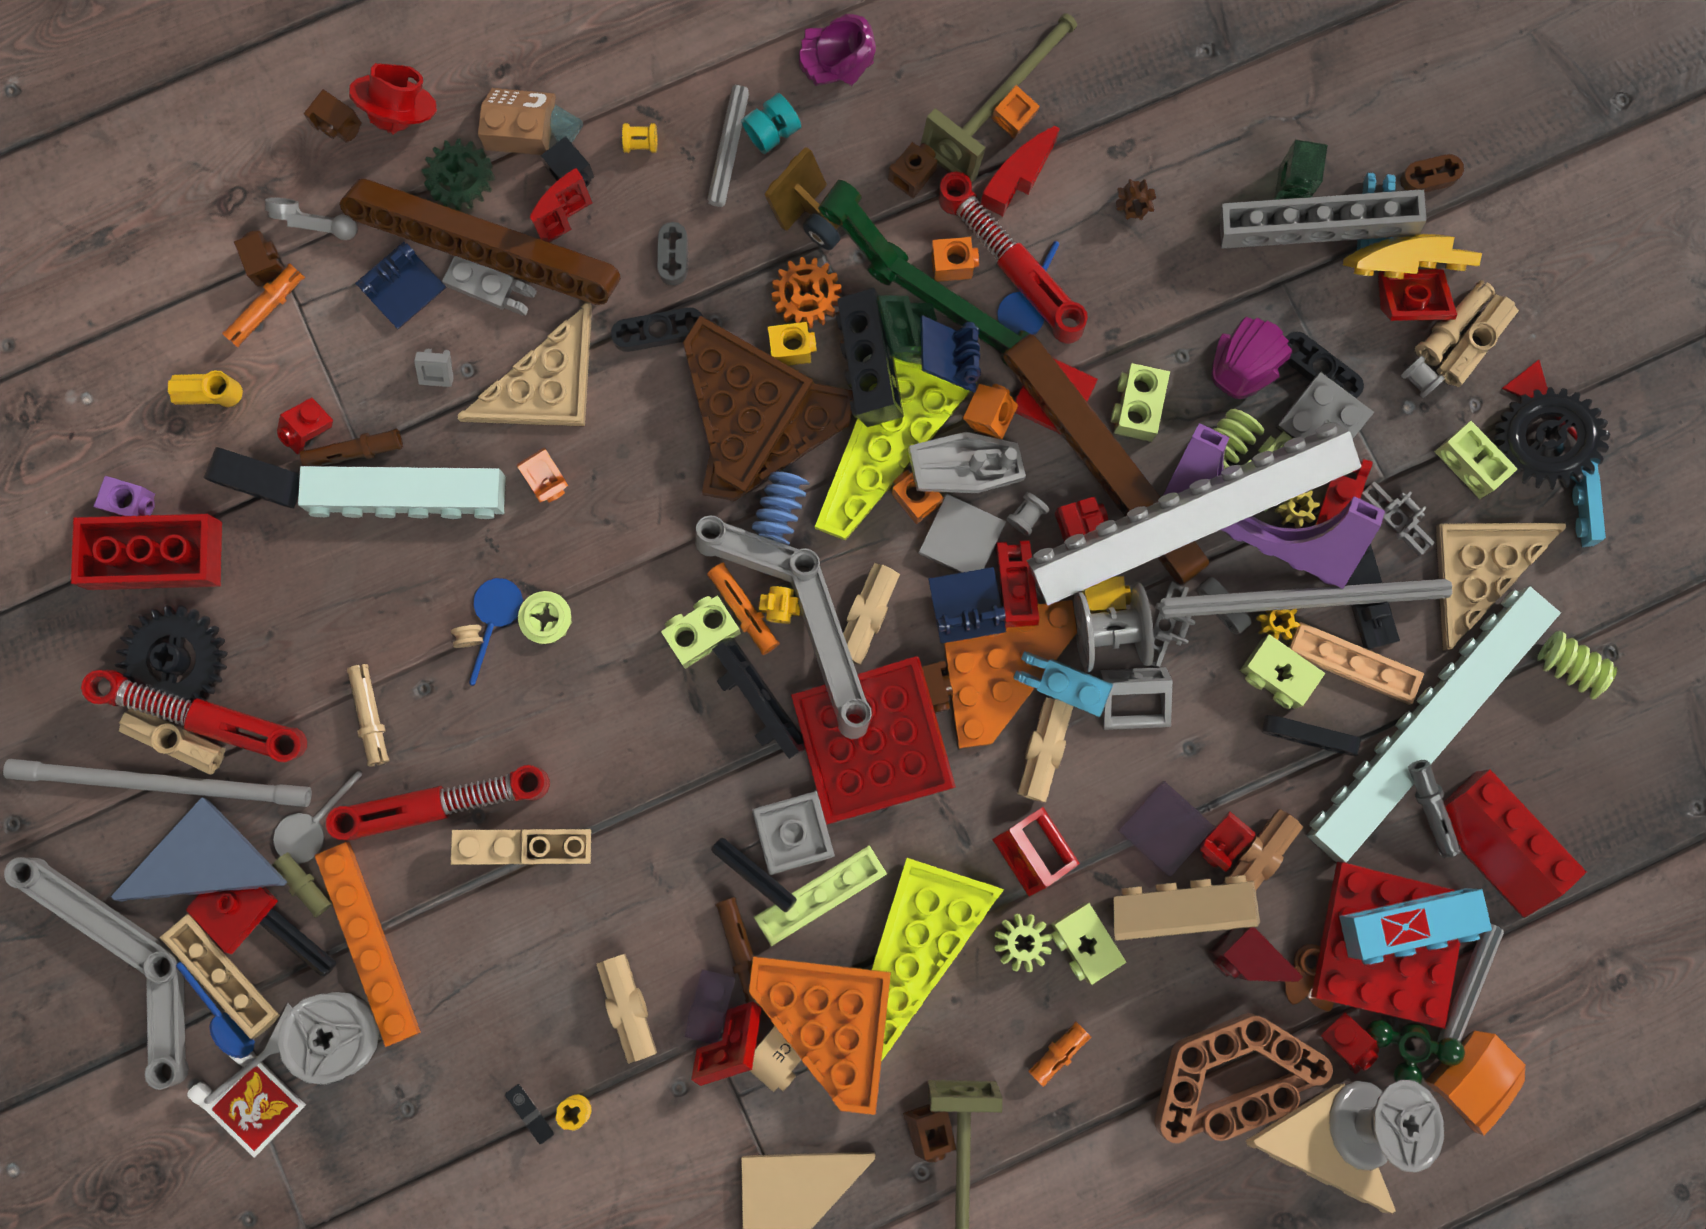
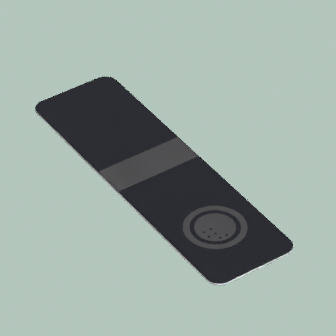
M517 1084L505 1094V1097L539 1144H543L554 1135L553 1130L520 1084Z

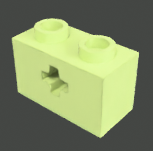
M1270 634L1260 640L1240 669L1242 673L1247 675L1245 680L1249 684L1260 690L1263 687L1274 694L1273 700L1286 709L1302 707L1325 675L1319 668ZM1282 668L1284 670L1282 676L1285 679L1278 681V672L1276 670Z
M1090 903L1081 904L1051 923L1055 930L1051 933L1052 939L1061 952L1067 949L1073 959L1069 966L1079 981L1085 979L1087 983L1092 985L1127 963ZM1079 938L1092 939L1093 942L1089 945L1091 952L1078 950V947L1082 944Z

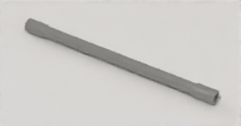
M8 759L3 768V775L6 779L43 780L234 798L308 807L312 796L311 788L305 786L266 785L43 764L39 761Z

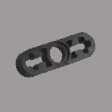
M687 307L622 319L613 325L611 337L615 346L623 352L684 342L690 331H688L686 326L678 325L686 324V318L692 317L693 321L696 322L699 316L703 317L699 310ZM675 319L676 326H678L676 327L678 334H673L674 331L670 320ZM656 322H662L667 326L666 334L659 338L653 337L649 333L651 325ZM643 325L646 340H642L640 334H635L641 333L638 326ZM624 329H629L631 334H635L630 336L629 342H624L623 338L619 337L623 335Z
M1296 331L1289 333L1285 337L1289 341L1287 345L1290 348L1295 342L1301 345L1299 351L1295 354L1291 353L1290 358L1286 361L1291 367L1312 381L1317 375L1313 370V362L1315 360H1323L1329 365V373L1326 375L1328 378L1331 379L1336 372H1339L1340 375L1334 382L1343 388V384L1349 381L1352 383L1351 391L1348 393L1356 399L1361 395L1364 389V382L1359 374L1306 334ZM1310 351H1311V352L1314 353V354H1313V355L1311 356V358L1306 362V364L1303 363L1302 361L1306 358V356H1307V355L1310 353Z
M1272 715L1265 716L1262 733L1339 754L1358 756L1361 738Z

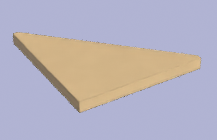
M584 303L576 314L568 321L565 320L547 336L544 342L536 349L527 353L513 366L512 370L479 395V399L465 411L462 410L458 414V420L460 422L585 426L592 316L591 303Z
M1566 523L1438 524L1436 526L1439 579H1446L1452 583V595L1449 598L1440 599L1443 650H1450L1495 601L1514 584L1528 566L1564 531Z
M1335 1084L1246 1140L1248 1146L1257 1148L1290 1167L1298 1168L1306 1172L1308 1176L1326 1185H1332L1342 1190L1344 1194L1363 1203H1368L1383 1213H1394L1396 1211L1379 1168L1374 1170L1356 1169L1344 1161L1334 1146L1330 1133V1110L1335 1096L1345 1084Z
M875 1152L742 1156L743 1229H812L875 1160Z

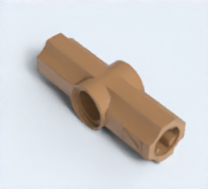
M1277 809L1259 835L1255 836L1240 852L1237 858L1239 860L1227 877L1246 875V882L1254 881L1255 890H1257L1264 880H1268L1279 868L1284 859L1282 855L1302 830L1303 826L1290 814Z

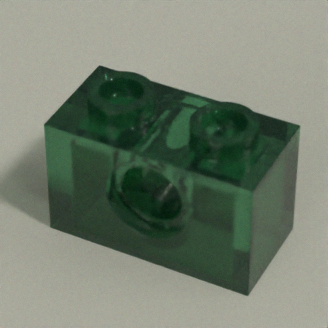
M1295 139L1279 165L1274 200L1309 198L1314 195L1323 182L1327 144Z

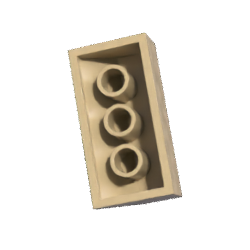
M1246 875L1224 877L1225 884L1211 885V879L1190 881L1191 888L1177 889L1176 883L1155 885V892L1145 893L1142 891V886L1122 888V895L1114 897L1115 941L1258 926L1260 917L1254 881L1246 882Z

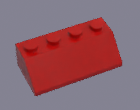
M1491 769L1476 771L1444 801L1456 838L1461 846V852L1523 918L1564 895L1587 873Z

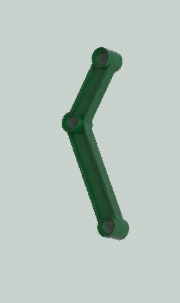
M837 180L818 206V210L829 221L842 226L870 261V265L867 268L870 275L884 285L890 286L892 282L896 283L961 327L966 322L975 323V326L979 329L978 338L1002 354L1000 357L1002 362L1009 367L1003 358V353L1030 333L1019 330L1017 334L908 263V255L897 245L887 242L858 203L862 196L857 189L846 181Z

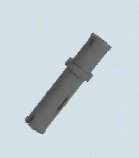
M1428 760L1415 761L1408 766V771L1417 790L1415 793L1416 800L1423 806L1439 849L1438 852L1444 858L1456 856L1461 852V846L1458 843L1442 799L1444 797L1443 789L1436 783L1430 762Z

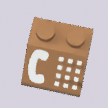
M492 88L482 102L478 136L485 150L542 155L550 147L555 94Z

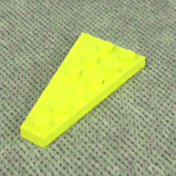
M893 351L904 417L866 427L859 418L857 419L815 524L816 530L845 541L894 484V480L911 464L908 447L930 441L971 392L922 371L921 361ZM877 383L870 386L869 391L873 390Z
M906 858L871 969L891 972L882 1060L1004 889Z

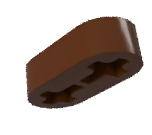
M1452 154L1411 163L1402 173L1400 178L1401 186L1405 191L1424 190V193L1450 187L1463 175L1464 164L1459 157ZM1444 166H1445L1448 170H1450V169L1453 170V173L1451 174V176H1449L1448 172H1443V173H1439V174H1437V173H1438ZM1414 172L1417 177L1427 175L1420 184L1418 180L1411 179Z

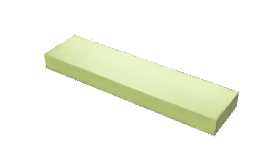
M869 845L793 892L792 895L796 897L797 901L788 912L782 911L774 904L754 918L770 945L773 946L887 875Z

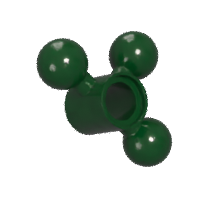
M1375 1020L1369 1023L1365 1030L1376 1040L1378 1048H1385L1391 1043L1399 1045L1400 1053L1405 1058V1061L1397 1065L1394 1070L1395 1082L1408 1080L1421 1084L1422 1072L1417 1063L1427 1060L1431 1053L1436 1054L1438 1059L1448 1066L1460 1064L1465 1057V1048L1459 1040L1448 1037L1440 1042L1431 1041L1428 1030L1417 1023L1406 1024L1399 1032H1394L1387 1022ZM1411 1036H1418L1425 1043L1419 1049H1411L1406 1046L1405 1041Z

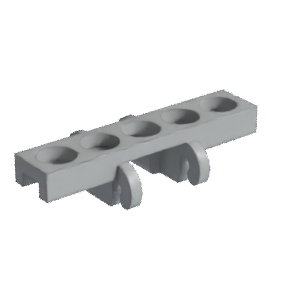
M1374 481L1362 492L1361 497L1365 502L1384 510L1383 520L1398 534L1396 538L1398 540L1402 538L1418 556L1423 555L1435 543L1417 525L1419 522L1417 517L1420 516L1422 518L1425 516L1423 511L1426 507L1420 508L1410 498L1411 491L1406 495L1404 493L1400 494L1401 500L1398 498L1393 500ZM1369 490H1375L1379 494L1377 501L1369 495ZM1387 502L1389 505L1383 509L1379 504ZM1404 502L1415 513L1410 519L1398 508ZM1396 513L1401 516L1402 522L1400 525H1394L1391 522L1392 514ZM1413 529V535L1410 537L1407 532ZM1416 537H1420L1425 541L1423 549L1414 541Z
M1171 582L1165 598H1171L1174 589H1178L1181 592V597H1186L1189 588ZM1156 603L1155 606L1158 610H1160V603ZM1159 612L1153 628L1154 642L1155 639L1164 641L1161 647L1154 644V650L1158 651L1159 656L1157 661L1152 662L1150 666L1160 668L1171 640L1177 641L1176 645L1179 646L1181 644H1188V640L1185 639L1189 625H1195V621L1191 619V616L1165 618ZM1166 619L1170 622L1171 627L1168 631H1162L1159 628L1160 620ZM1176 621L1182 622L1178 635L1172 633Z

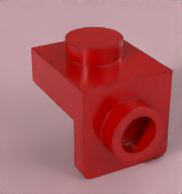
M310 398L280 414L277 435L286 447H290L298 455L301 450H304L306 441L332 428L333 419L313 398Z
M1229 811L1203 838L1200 850L1203 852L1202 856L1213 867L1217 868L1219 866L1224 871H1227L1231 867L1232 861L1255 838L1256 833Z
M1346 1013L1339 1017L1321 1035L1322 1040L1348 1064L1354 1074H1357L1361 1069L1364 1071L1368 1070L1378 1059L1379 1048L1377 1047L1376 1040Z

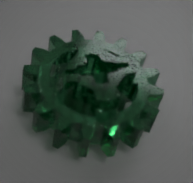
M461 139L456 140L455 146H451L446 140L444 141L445 149L441 151L434 147L433 151L436 156L434 158H425L430 168L422 169V173L427 179L424 181V185L428 191H431L430 194L435 201L441 199L443 206L449 207L452 202L456 210H461L462 203H466L471 209L473 208L472 200L477 199L483 202L484 198L481 193L483 191H492L487 181L495 180V176L490 170L493 168L490 159L486 158L487 155L483 148L476 150L474 142L470 141L465 147ZM467 158L477 163L478 167H475L474 163H468ZM439 183H443L444 186H449L450 191H447L444 188H442Z

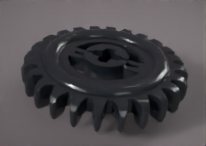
M1548 387L1545 395L1540 390L1535 389L1533 398L1526 394L1520 396L1522 404L1511 402L1509 409L1512 412L1504 411L1501 413L1500 417L1504 422L1496 424L1495 430L1500 434L1494 437L1495 444H1502L1498 449L1517 468L1511 477L1522 471L1524 472L1522 477L1523 484H1526L1531 477H1535V486L1539 489L1544 479L1549 482L1550 489L1553 490L1557 479H1561L1565 488L1569 487L1570 476L1575 477L1581 483L1583 481L1582 469L1590 475L1594 474L1595 467L1592 462L1599 465L1602 464L1604 458L1599 452L1606 453L1609 449L1608 444L1604 441L1610 438V433L1607 430H1603L1606 428L1608 421L1598 418L1602 410L1600 408L1589 409L1592 405V400L1579 401L1581 395L1579 392H1575L1571 397L1567 396L1566 388H1562L1559 394H1555L1554 389ZM1548 416L1561 417L1559 421L1547 420L1541 423L1536 431L1535 443L1529 447L1525 436L1526 431L1533 422ZM1574 427L1578 437L1577 443L1572 450L1560 456L1566 447L1568 430Z
M165 605L164 616L159 610L151 609L153 620L139 615L138 618L142 623L141 628L128 625L134 637H120L129 646L128 649L116 650L117 654L126 657L125 661L115 663V667L127 670L123 676L128 678V681H131V683L136 682L137 686L142 684L143 688L148 686L149 690L154 688L155 692L160 690L161 694L166 692L167 696L172 694L173 698L178 696L179 700L184 698L185 702L189 699L190 703L196 698L205 701L204 692L214 694L215 689L211 684L213 682H222L223 679L217 672L226 670L227 666L220 663V659L228 655V652L219 650V647L225 643V639L221 637L214 638L219 632V627H209V617L203 616L199 620L200 614L198 610L191 609L188 614L186 607L182 605L177 607L176 614L171 606ZM170 637L169 643L164 642L158 644L160 641ZM186 638L194 648L196 663L192 672L184 680L176 683L177 676L185 673L191 663L189 652L183 648ZM168 656H169V657L173 656V660H172V661H167V662H166V659H167ZM150 663L155 670L163 672L161 681L154 676Z

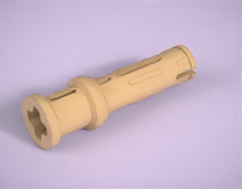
M1478 281L1470 293L1455 308L1457 312L1456 320H1445L1436 323L1432 327L1430 336L1424 342L1417 344L1415 352L1420 358L1423 355L1426 358L1425 363L1428 365H1439L1443 359L1442 355L1449 347H1454L1459 342L1461 331L1489 299L1495 295L1492 285L1487 282L1481 288L1484 285V281Z

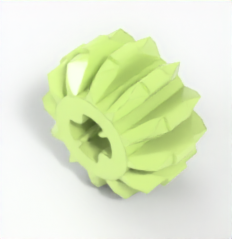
M1014 914V927L1008 920L1004 919L1002 921V925L1008 930L1007 934L1000 931L995 932V937L1004 939L1005 943L995 945L994 949L997 952L1007 950V953L1000 959L1003 964L1008 963L1014 957L1012 970L1018 971L1023 961L1025 970L1032 972V959L1040 966L1045 964L1044 960L1038 955L1040 951L1045 954H1051L1052 949L1042 946V942L1052 940V935L1039 934L1046 927V924L1042 921L1032 928L1034 915L1028 914L1023 925L1021 915ZM1018 935L1023 937L1030 936L1031 941L1027 943L1031 944V947L1027 951L1022 948L1016 949L1015 944L1019 942L1015 941Z

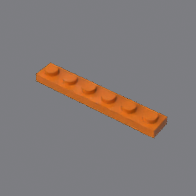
M350 842L342 843L314 855L385 1047L421 1033Z

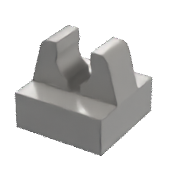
M432 349L416 353L414 363L419 385L452 386L454 376L449 350H444L443 354L432 353Z

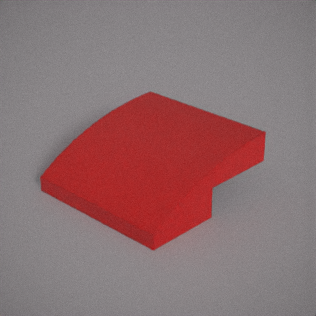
M577 168L564 175L552 185L534 207L530 219L541 240L550 243L572 230L567 218L592 204L584 179Z

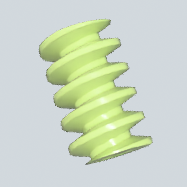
M1230 409L1226 413V418L1221 419L1217 423V428H1213V430L1230 437L1224 453V469L1230 467L1226 462L1227 460L1234 464L1240 461L1235 451L1244 455L1248 452L1247 447L1243 443L1244 441L1251 445L1256 443V438L1252 432L1257 435H1263L1264 433L1262 425L1252 416L1241 410Z
M1556 631L1546 641L1537 657L1538 661L1541 659L1545 660L1544 671H1549L1553 666L1557 667L1554 675L1557 679L1568 673L1567 685L1571 686L1579 680V692L1582 693L1591 687L1592 690L1589 697L1592 700L1607 690L1618 671L1611 660H1602L1601 655L1597 652L1590 653V648L1586 645L1578 646V641L1574 638L1566 639V634L1562 631Z

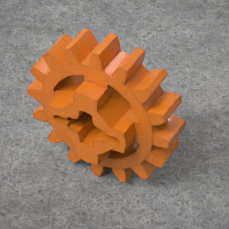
M800 257V265L797 266L790 260L787 272L783 269L778 270V276L781 280H773L772 282L773 289L776 290L771 293L772 301L778 302L775 305L776 312L782 313L785 311L784 321L786 323L793 318L796 323L807 322L809 329H813V321L815 320L824 325L825 315L834 317L835 309L833 306H838L837 299L840 297L837 295L841 293V284H835L838 281L837 273L828 274V263L824 264L821 268L818 267L817 258H813L811 264H806L805 258ZM824 283L828 289L827 298H825L824 293L820 291ZM786 288L793 294L789 303L785 297ZM809 290H812V295L808 294L807 292ZM801 291L805 292L806 294L804 296H801Z

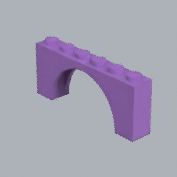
M1199 423L1163 496L1169 493L1185 491L1195 481L1201 479L1210 480L1221 475V471L1224 470V453L1230 437ZM1353 496L1349 504L1340 513L1330 520L1312 527L1282 528L1267 524L1250 516L1221 529V531L1226 532L1234 540L1244 541L1257 547L1266 555H1274L1288 562L1290 566L1297 570H1305L1319 577L1321 581L1328 585H1336L1343 589L1381 527L1385 511Z

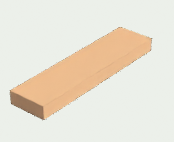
M1299 622L1300 626L1295 628L1288 646L1291 650L1319 668L1408 705L1413 704L1424 673Z

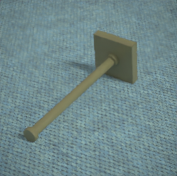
M1064 13L1058 19L1059 24L962 129L936 108L927 116L921 144L924 143L936 153L935 159L938 160L937 164L949 173L956 171L964 173L972 183L976 180L986 147L972 136L993 114L995 108L1015 85L1019 86L1067 33H1072L1076 29V20L1071 15Z
M928 1080V1098L931 1111L957 1112L955 1229H969L971 1112L1002 1113V1095L997 1081Z

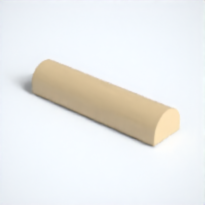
M190 914L185 915L160 937L250 1039H255L279 1018L280 1015Z

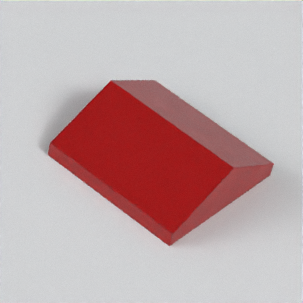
M1418 269L1417 274L1404 273L1403 279L1384 277V271H1379L1380 309L1390 321L1456 320L1457 312L1444 269Z

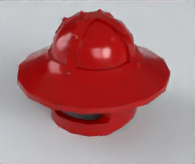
M375 63L371 67L370 75L356 78L349 85V97L357 107L367 113L370 123L393 135L398 131H404L411 124H419L431 120L437 112L435 99L428 91L422 88V75L409 66ZM408 78H413L417 84L409 82Z

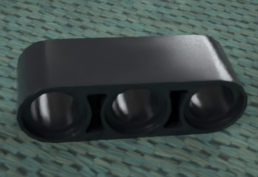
M215 447L203 477L215 484L291 509L295 508L299 497L300 474L219 447Z

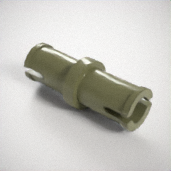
M289 852L279 857L272 864L287 881L286 884L290 887L288 892L293 897L297 896L311 911L314 918H317L331 907L332 902L315 885V878L312 874H306L294 861Z

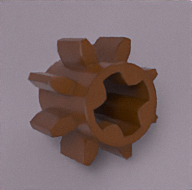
M1129 179L1124 188L1117 189L1118 197L1120 198L1116 200L1117 211L1124 210L1126 220L1130 218L1143 220V216L1148 211L1154 212L1152 200L1156 199L1155 190H1147L1148 186L1145 179L1141 182Z

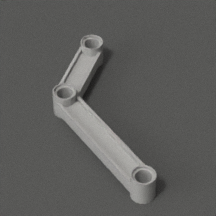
M709 515L701 518L696 525L695 536L696 548L701 554L710 557L717 556L792 584L795 596L798 597V605L838 720V729L847 738L858 739L867 732L872 712L866 701L820 568L818 555L810 549H797L726 524L717 516ZM707 533H713L718 537L714 539H708L703 535ZM806 566L810 568L811 571L801 572L797 569V567ZM856 714L862 718L863 722L851 723L846 716Z
M25 857L11 860L4 870V878L11 887L18 888L145 974L147 978L148 1065L144 1074L145 1080L150 1087L158 1090L182 1083L188 1075L189 1067L185 1056L184 976L176 967V964L181 961L163 942L57 872L45 860ZM27 865L31 869V876L28 880L24 878V869ZM164 958L170 963V970L167 975L160 968ZM165 1063L172 1070L169 1080L165 1079L162 1074V1067Z

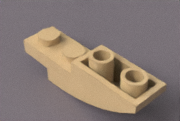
M591 829L452 830L451 865L591 864Z

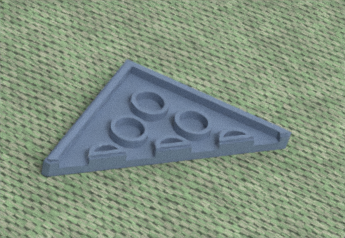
M202 797L111 897L116 901L124 902L132 899H154L173 895H195L214 893V891H236L265 886H284L287 881L208 799Z

